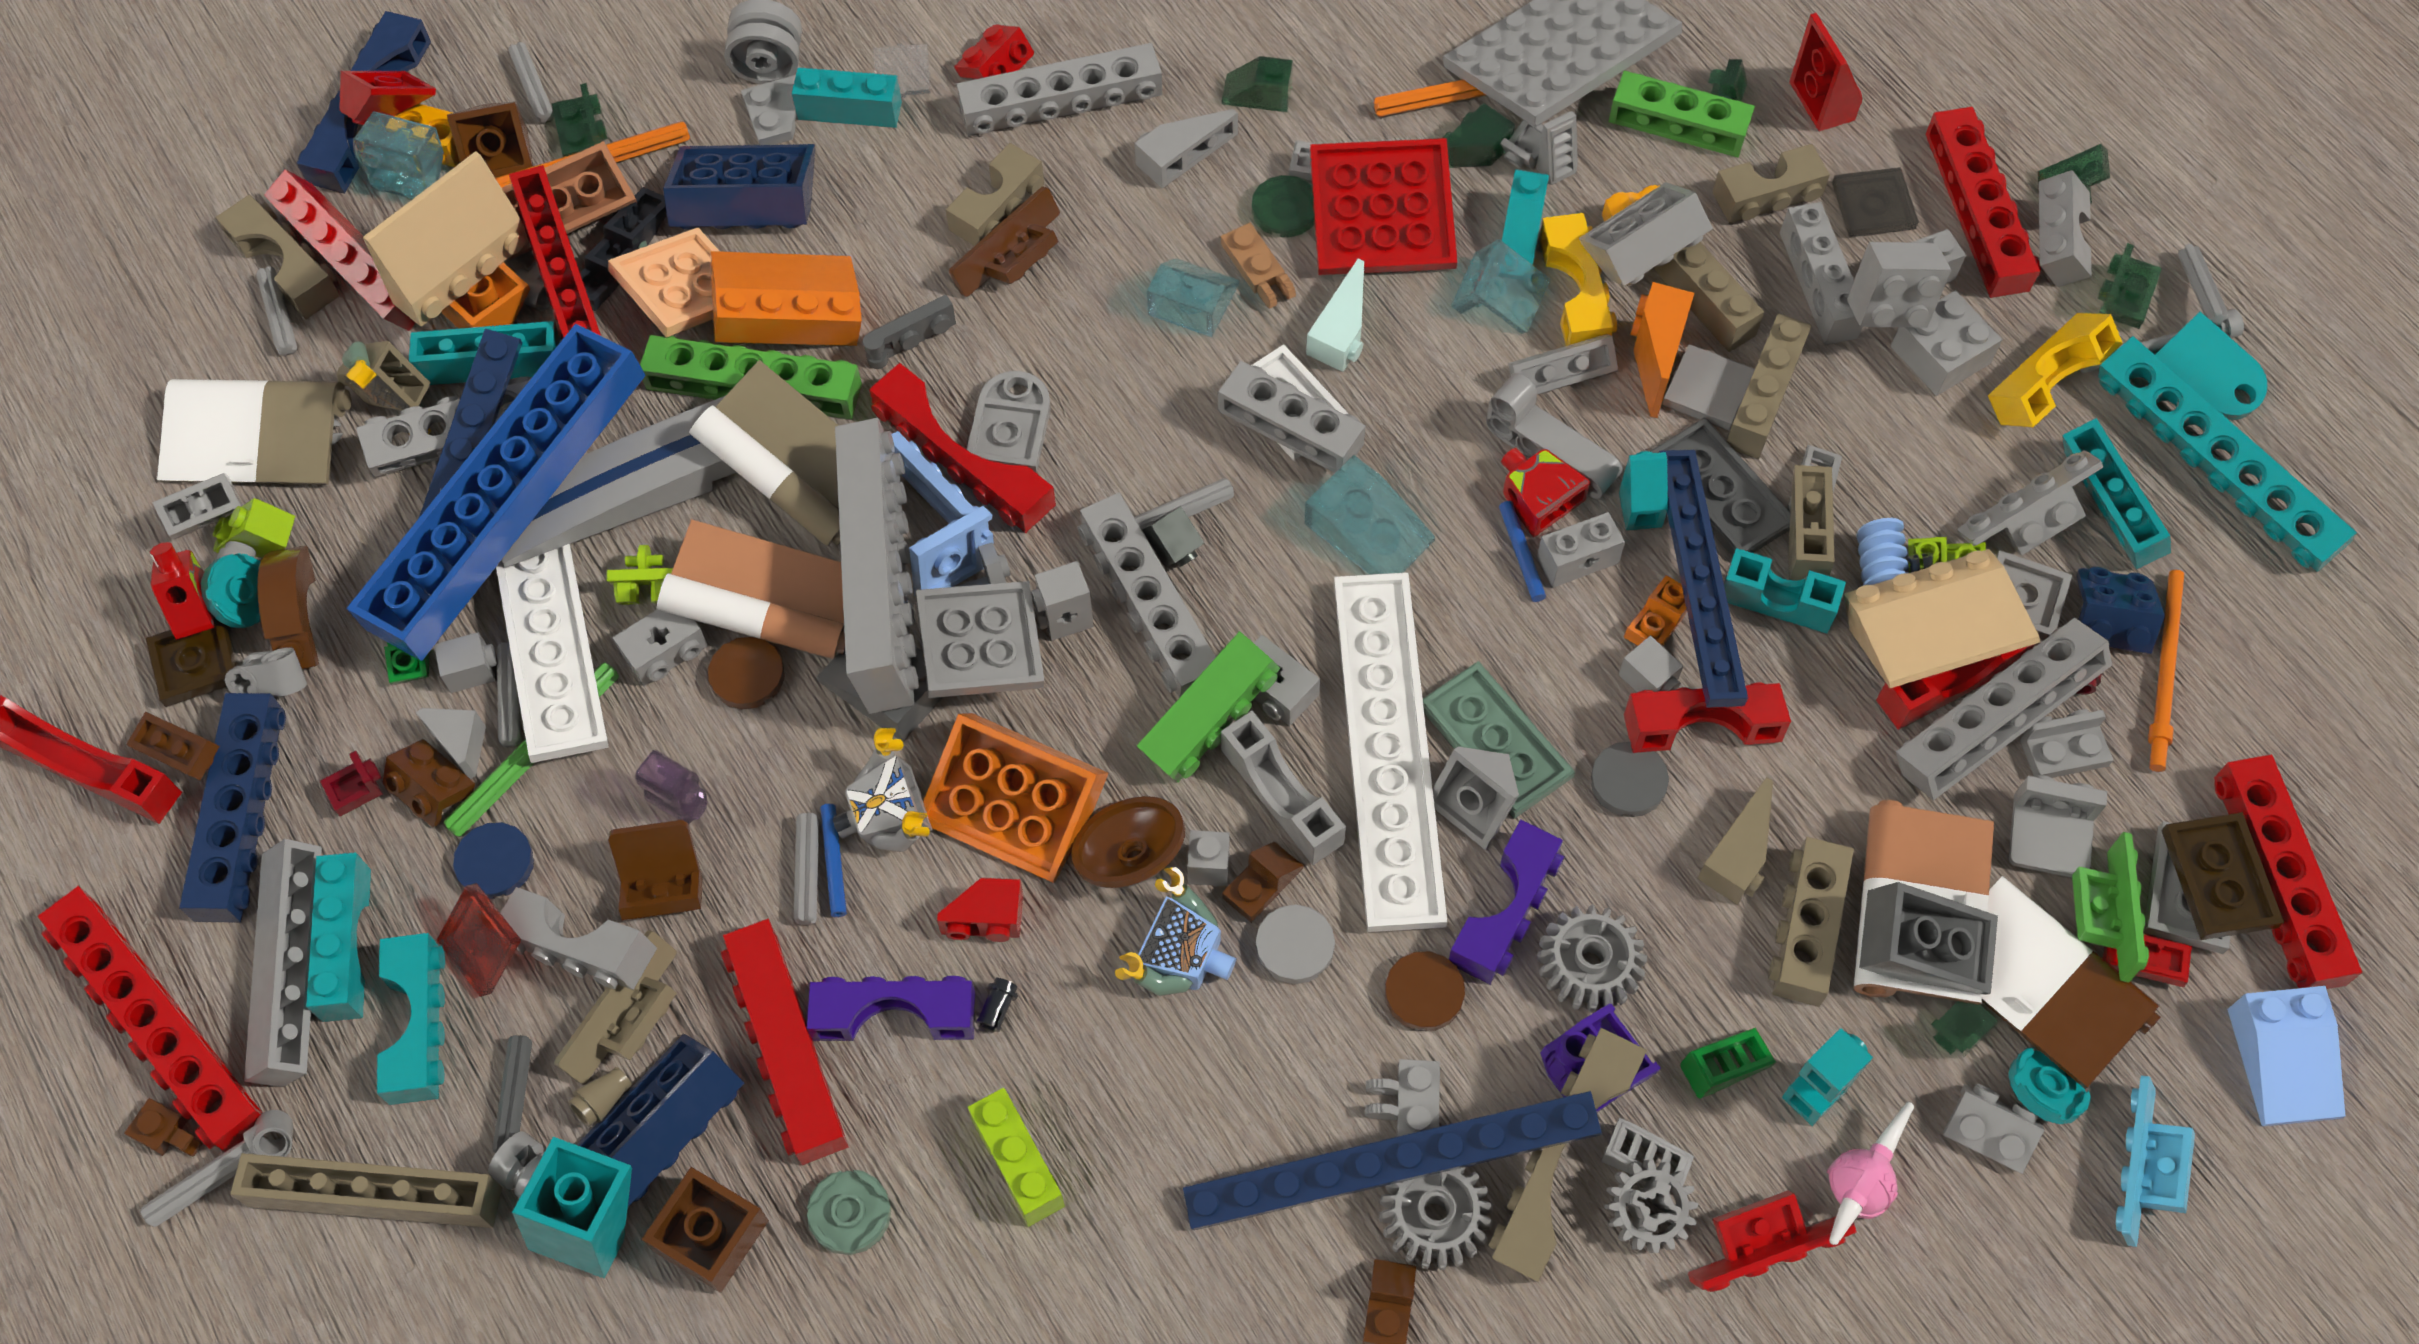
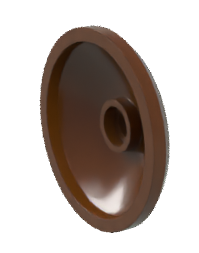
M1133 797L1116 802L1099 811L1080 829L1072 846L1073 864L1078 874L1085 881L1095 886L1123 888L1142 883L1164 870L1175 858L1185 838L1184 820L1179 810L1172 803L1158 797Z

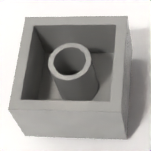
M1869 242L1847 301L1860 327L1928 328L1950 275L1951 268L1937 243Z
M1955 290L1938 301L1928 328L1899 327L1890 347L1926 386L1938 396L1991 364L2003 339Z

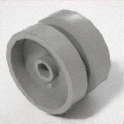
M748 0L734 7L728 19V37L724 51L726 65L731 71L746 81L758 84H765L793 76L799 65V45L802 36L800 18L790 8L771 0Z

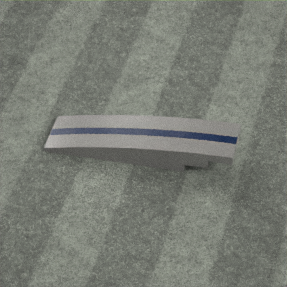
M724 397L665 419L582 456L502 558L501 562L504 568L713 491L712 481L737 473L689 433L703 412L712 405L716 407Z

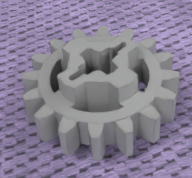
M1653 1159L1644 1160L1642 1169L1637 1163L1628 1164L1630 1175L1617 1172L1614 1176L1620 1185L1618 1187H1607L1606 1189L1607 1193L1614 1196V1203L1604 1205L1605 1210L1614 1211L1615 1217L1608 1222L1609 1227L1620 1226L1622 1230L1618 1235V1239L1620 1241H1627L1633 1238L1632 1249L1642 1250L1645 1244H1647L1649 1253H1659L1660 1243L1666 1250L1675 1249L1673 1237L1679 1240H1687L1688 1235L1683 1229L1684 1225H1696L1697 1222L1694 1218L1688 1216L1689 1210L1698 1208V1203L1688 1201L1687 1195L1695 1190L1694 1186L1681 1185L1680 1182L1685 1175L1682 1171H1677L1670 1175V1163L1661 1162L1657 1170ZM1650 1177V1180L1646 1181L1643 1189H1631L1637 1181ZM1670 1189L1674 1194L1676 1205H1674L1672 1198L1669 1194ZM1652 1199V1204L1665 1213H1650V1208L1638 1200ZM1626 1206L1629 1208L1631 1215L1633 1217L1632 1223L1628 1218ZM1663 1222L1671 1223L1664 1232L1652 1235L1653 1232H1656L1658 1224Z

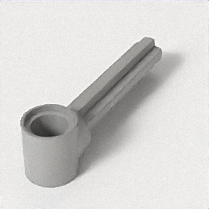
M269 1110L262 1113L256 1119L254 1126L243 1133L244 1140L145 1204L140 1210L145 1222L153 1227L160 1225L235 1176L241 1153L286 1157L292 1149L293 1121L291 1117L280 1110ZM275 1131L283 1136L276 1140H269L263 1135Z

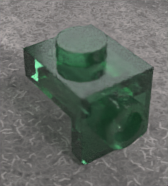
M1957 1001L1939 1020L1936 1018L1931 1023L1932 1028L1937 1032L1932 1038L1948 1054L1952 1055L1957 1051L1965 1057L1998 1024V1020L1981 1005Z

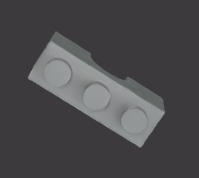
M2073 170L2039 181L2040 267L2057 287L2092 277L2091 248L2084 240L2079 225L2090 221V192Z

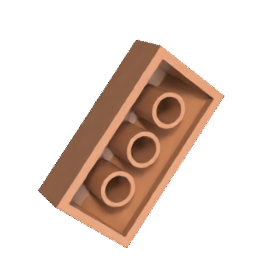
M604 141L545 168L567 234L637 202ZM511 184L502 187L505 195L522 220ZM530 242L524 245L518 253L510 256L509 259H514L531 251Z

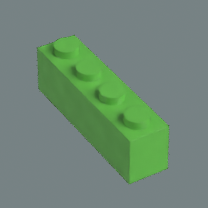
M1239 631L1139 742L1137 747L1175 781L1179 782L1182 778L1190 777L1199 767V759L1208 749H1215L1221 743V731L1234 720L1237 721L1245 716L1251 709L1252 704L1250 702L1260 691L1262 693L1267 691L1277 679L1276 673L1280 670V667Z

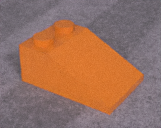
M1652 282L1649 295L1641 294L1630 334L1637 337L1633 351L1650 417L1658 418L1695 294L1656 282Z

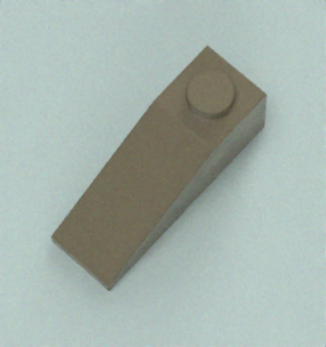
M1794 465L1788 547L1789 580H1802L1806 578L1809 570L1830 576L1835 562L1832 467Z
M1767 777L1704 863L1697 878L1737 905L1745 894L1753 897L1765 879L1759 873L1766 862L1773 781Z

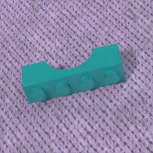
M356 852L316 856L306 1007L322 1022L363 1018L365 979L358 959L357 926L362 909L369 906L371 869Z
M429 933L380 939L379 977L391 990L408 995L411 1005V1017L404 1034L394 1045L377 1055V1094L389 1105L439 1099V1085L444 1083L445 1073L443 1063L439 1060V1046L444 1045L445 1032L442 1022L439 1021V1008L445 1005L444 987L440 983V970L445 968V953L443 947L439 946Z

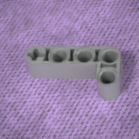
M1512 374L1489 401L1486 419L1489 430L1508 445L1517 448L1528 458L1542 449H1548L1590 481L1587 496L1594 499L1601 498L1621 474V463L1611 453L1536 406L1537 389L1533 382L1522 374Z

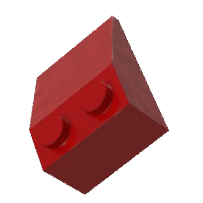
M1817 13L1810 14L1789 83L1820 132L1855 121L1863 98L1847 61Z

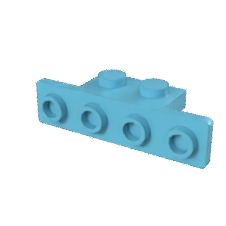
M2142 1075L2139 1088H2133L2131 1093V1111L2136 1113L2135 1126L2128 1127L2126 1133V1150L2131 1152L2130 1166H2123L2121 1173V1189L2126 1192L2125 1206H2118L2116 1213L2117 1231L2122 1232L2128 1246L2135 1247L2138 1245L2142 1208L2186 1213L2195 1139L2193 1128L2152 1123L2156 1090L2151 1077Z

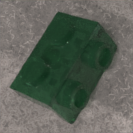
M2127 243L2122 253H2114L2106 273L2112 274L2110 280L2105 279L2099 291L2097 299L2103 302L2098 314H2111L2114 321L2140 329L2145 320L2162 268L2130 257L2134 245Z

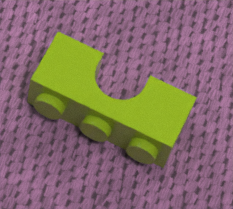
M1003 1087L968 1106L972 1122L990 1156L992 1155L1001 1171L1009 1192L1027 1226L1030 1227L1064 1208L1065 1204L1062 1193L1006 1089Z

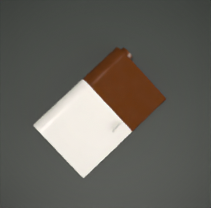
M2002 876L1989 889L1988 912L1998 915L1991 994H1982V1002L2084 1089H2087L2138 1030L2145 1035L2161 1018L2155 1012L2160 1005L2131 981L2129 983L2120 981L2119 971L2085 943L2078 940L2074 934Z

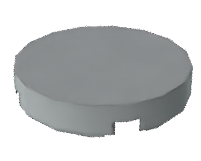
M1297 904L1283 906L1268 914L1260 924L1256 937L1258 960L1263 968L1265 967L1271 973V976L1277 980L1291 984L1310 982L1327 969L1332 962L1335 949L1333 929L1326 918L1311 907Z

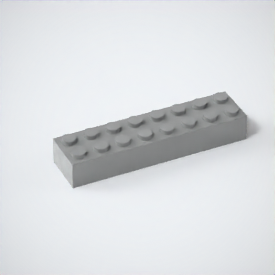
M873 418L835 426L846 674L869 714L914 705L913 690L919 688L915 667L912 666L911 657H916L917 650L914 637L910 634L909 626L914 625L915 619L912 606L908 603L907 598L908 594H912L913 589L910 575L906 572L905 566L911 560L907 542L904 541L903 535L909 532L908 521L905 512L902 511V504L907 503L903 483L900 482V475L905 474L904 462L901 454H895L891 432L884 431L879 419Z

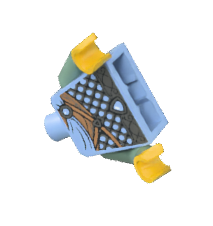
M1165 868L1164 871L1171 877V885L1169 886L1163 879H1157L1155 887L1161 892H1172V898L1166 896L1139 954L1129 952L1119 956V959L1128 963L1129 971L1125 968L1116 969L1115 976L1120 980L1133 977L1136 984L1158 996L1184 993L1188 989L1198 990L1207 972L1228 980L1234 968L1236 958L1218 951L1221 942V930L1218 928V922L1204 902L1188 885L1183 884V873L1177 868Z

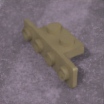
M648 930L644 935L657 947V950L634 990L617 985L615 989L607 987L554 1061L558 1068L580 1084L587 1083L608 1052L630 1061L634 1054L642 1048L646 1037L657 1021L667 1012L669 1004L677 994L667 984L658 981L676 956L677 951L653 931Z

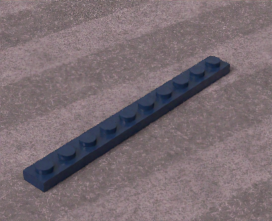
M1588 1091L1183 1187L1190 1228L1195 1231L1600 1136L1602 1131L1592 1093Z

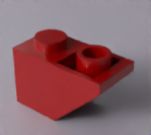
M980 878L937 914V923L941 935H946L953 940H967L970 936H982L994 942H1006L1010 938H1020L1023 905L1021 880Z

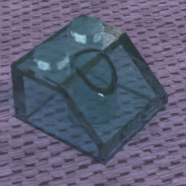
M1174 258L1160 265L1147 289L1148 315L1213 337L1239 285V280Z

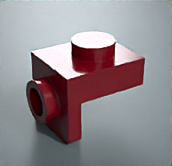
M356 750L349 753L353 764L320 780L334 811L339 817L383 795L376 782L382 778L379 770L371 758L364 761Z

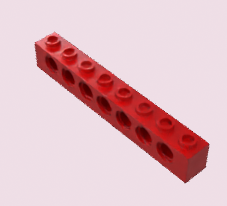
M78 885L39 914L37 917L47 928L41 933L56 951L62 948L68 955L62 960L63 963L77 978L85 977L89 984L84 987V990L97 1005L106 1004L111 1011L106 1015L107 1020L120 1034L126 1031L133 1040L127 1045L137 1058L143 1063L149 1060L155 1069L150 1072L151 1077L164 1091L171 1088L177 1096L172 1103L180 1114L187 1120L193 1117L200 1127L195 1130L199 1139L209 1149L217 1146L224 1152L244 1140L243 1133L254 1126L256 1119L263 1112L97 901ZM89 932L86 939L79 942L82 936ZM110 960V963L108 964V966H107L106 968L100 970L101 967H102V965H103L106 961ZM132 987L131 992L126 997L122 998L123 993L128 988ZM154 1015L153 1020L143 1027L145 1020L149 1016ZM177 1042L175 1049L165 1055L167 1048ZM199 1071L198 1077L192 1083L187 1084L190 1075ZM222 1099L220 1107L216 1111L209 1113L213 1103Z

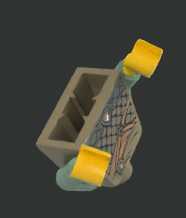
M360 341L352 343L343 354V364L337 371L338 382H342L344 386H349L367 404L398 410L419 406L431 384L389 341L364 344Z

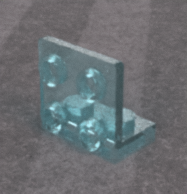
M1498 239L1474 253L1451 307L1462 314L1473 307L1478 308L1483 304L1519 333L1524 334L1529 331L1550 279Z

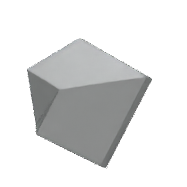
M1457 747L1453 750L1433 787L1435 810L1485 850L1492 843L1519 796L1509 754Z

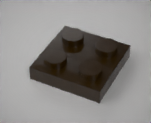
M215 617L214 628L177 640L171 630L146 638L159 700L165 707L227 687L225 676L230 669L236 667V661L227 625L219 622Z

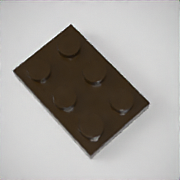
M2243 812L2171 823L2163 827L2161 831L2200 940L2276 929L2284 923Z

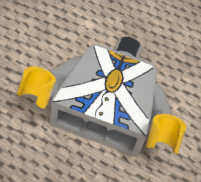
M880 728L874 734V745L876 748L872 756L855 778L854 783L845 790L850 810L835 816L833 823L841 838L858 832L862 839L878 849L904 852L920 836H929L932 827L911 766L899 756H894V751L903 749V741L901 739H892L896 732L895 728Z

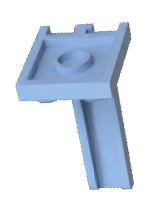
M897 431L891 435L894 442L895 454L900 453L904 462L905 474L902 476L949 523L946 527L918 540L913 546L909 547L915 596L916 590L953 587L984 569L978 546L988 543L994 544L993 533L989 530L988 521L992 520V514L984 506H972L964 498L959 487L956 484H950L942 476L938 466L933 462L929 463L921 455L918 446L913 441L908 442Z

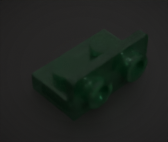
M587 83L580 84L582 97L551 103L563 157L581 152L603 142L602 140L608 139L603 119H597V115L602 114L597 93L590 94Z

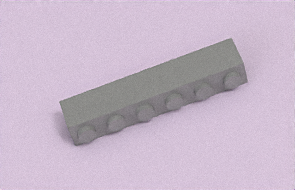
M283 839L262 854L244 1082L284 1087L307 1074L311 1011L306 1007L316 856H321V846Z

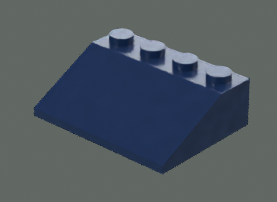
M815 144L680 146L663 187L669 227L691 230L699 226H714L717 229L748 226L753 229H760L767 225H782L785 228H797L801 225H807L811 211Z

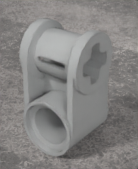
M291 647L251 653L243 660L242 666L233 667L225 676L226 686L231 693H271L272 696H286L302 690L307 685L295 650Z

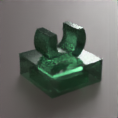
M1729 59L1725 71L1721 69L1711 70L1708 83H1714L1711 94L1742 101L1748 84L1742 59Z

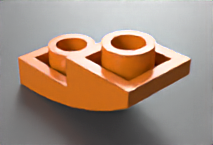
M1666 575L1650 594L1643 609L1627 627L1623 637L1639 646L1651 635L1661 646H1664L1687 613L1682 584Z

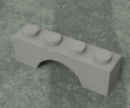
M1253 711L1221 731V751L1312 865L1344 845L1346 831L1344 823L1323 797H1315L1296 779L1284 761L1275 738Z
M518 887L515 888L491 927L503 938L502 946L518 955H523L525 951L530 952L536 960L548 966H553L555 962L563 964L562 967L565 970L581 978H584L586 973L593 975L597 982L608 988L615 989L617 985L634 990L657 950V947L637 929L607 920L599 928L587 935L566 938L563 934L565 915L546 897Z

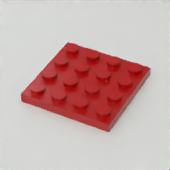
M1447 138L1310 144L1318 275L1348 274L1357 259L1364 261V273L1457 268L1458 261Z

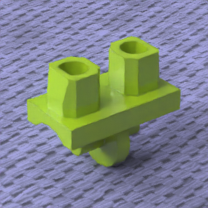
M639 545L637 555L625 556L626 567L638 566V569L607 570V581L614 585L615 599L619 605L639 604V586L651 585V602L657 604L664 578L668 573H672L673 568L652 569V566L664 565V556L651 555L649 545Z

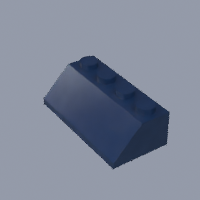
M683 1033L611 1108L601 1123H597L577 1145L631 1165L629 1206L632 1202L638 1201L646 1194L650 1183L661 1171L670 1168L676 1162L679 1152L691 1139L699 1137L706 1130L708 1121L721 1108L728 1106L735 1099L738 1089L744 1082L714 1051Z

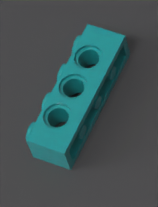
M2095 418L2063 434L2064 453L2067 457L2075 453L2087 451L2101 460L2103 468L2085 478L2082 482L2136 570L2170 554V534L2098 419Z

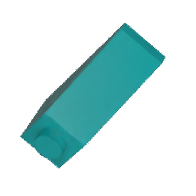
M1515 169L1495 275L1496 278L1530 283L1549 175Z

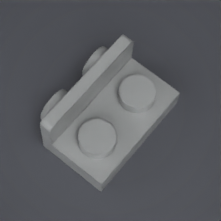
M2087 709L2072 712L2064 718L2054 720L2052 717L2047 716L2026 730L2020 742L2033 775H2045L2054 778L2109 767L2113 762V757L2100 728V725L2106 718L2104 711L2089 712Z

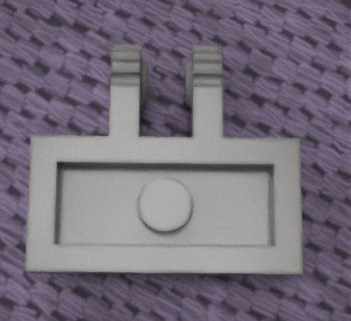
M1399 1059L1398 1081L1379 1078L1366 1081V1092L1375 1095H1397V1106L1380 1103L1366 1105L1365 1117L1397 1120V1137L1439 1127L1440 1061Z

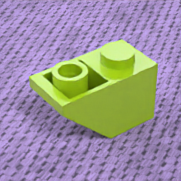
M253 498L243 506H237L227 517L219 519L213 531V537L217 538L213 551L218 553L221 548H225L226 543L229 541L241 542L252 547L256 551L255 557L261 558L270 551L285 549L296 516Z

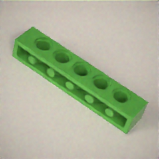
M650 335L640 364L646 375L643 379L646 390L716 400L726 396L760 360L829 417L850 420L853 418L862 386L858 366L844 360L828 361L816 359L809 355L793 356L782 354L775 350L759 351L740 345L731 347L713 344L705 340L698 342L682 340L675 336L666 338L665 336Z

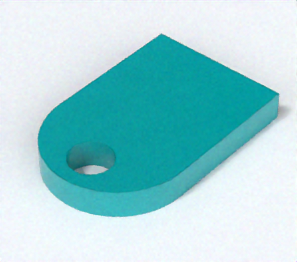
M2201 311L2155 354L2228 420H2238L2250 415L2265 399L2268 386L2266 374L2261 365ZM2235 390L2245 391L2250 397V404L2239 402L2235 397Z

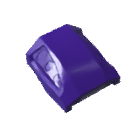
M1608 1004L1584 1018L1564 1034L1547 1044L1540 1052L1547 1076L1560 1093L1570 1072L1573 1071L1579 1074L1586 1059L1580 1057L1579 1054L1589 1033L1597 1037L1600 1028H1603L1638 1045L1615 1015L1614 1011L1616 1009L1612 1004ZM1646 1054L1628 1092L1647 1081L1661 1069L1657 1062L1652 1063ZM1627 1092L1613 1099H1610L1602 1106H1600L1598 1109H1596V1112L1598 1113L1600 1110H1602L1603 1108H1605L1610 1103H1612L1622 1095L1626 1094Z

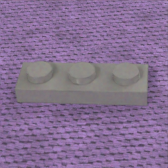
M1609 334L1508 363L1510 374L1518 373L1526 376L1535 385L1537 394L1619 370L1613 336Z

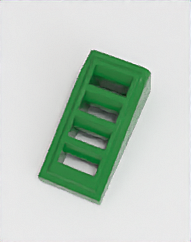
M1755 1027L1689 1052L1680 1063V1067L1696 1096L1701 1099L1774 1066L1776 1061ZM1746 1044L1755 1059L1754 1062L1751 1063L1741 1045ZM1731 1050L1740 1066L1739 1068H1737L1728 1051ZM1713 1058H1717L1725 1073H1721Z

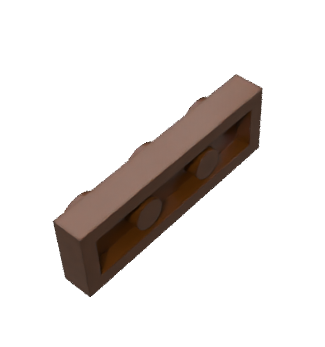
M146 711L126 744L198 780H201L205 771L210 768L214 761V756L220 747L207 739Z

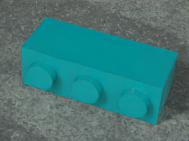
M797 68L792 98L798 120L897 128L902 104L897 75Z

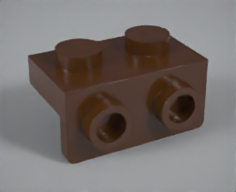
M424 739L386 757L383 785L390 794L398 797L417 817L422 818L432 828L441 823L443 809L468 797L474 791L475 782Z

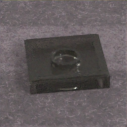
M1901 167L1834 175L1832 185L1849 237L1914 230L1917 228L1919 221Z

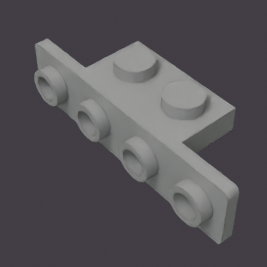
M2087 451L2072 454L2061 465L2048 473L2036 476L2030 484L2019 491L2005 495L1999 500L1998 504L1985 512L1971 516L1964 525L1958 528V532L1970 544L1976 546L2004 529L2015 551L2022 556L2086 516L2072 486L2102 469L2103 464L2100 459Z

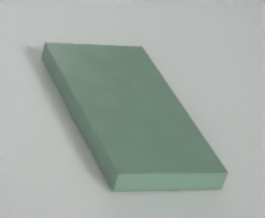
M1479 661L1423 698L1424 714L1454 749L1464 747L1509 754L1519 793L1509 812L1513 819L1574 777L1575 771Z

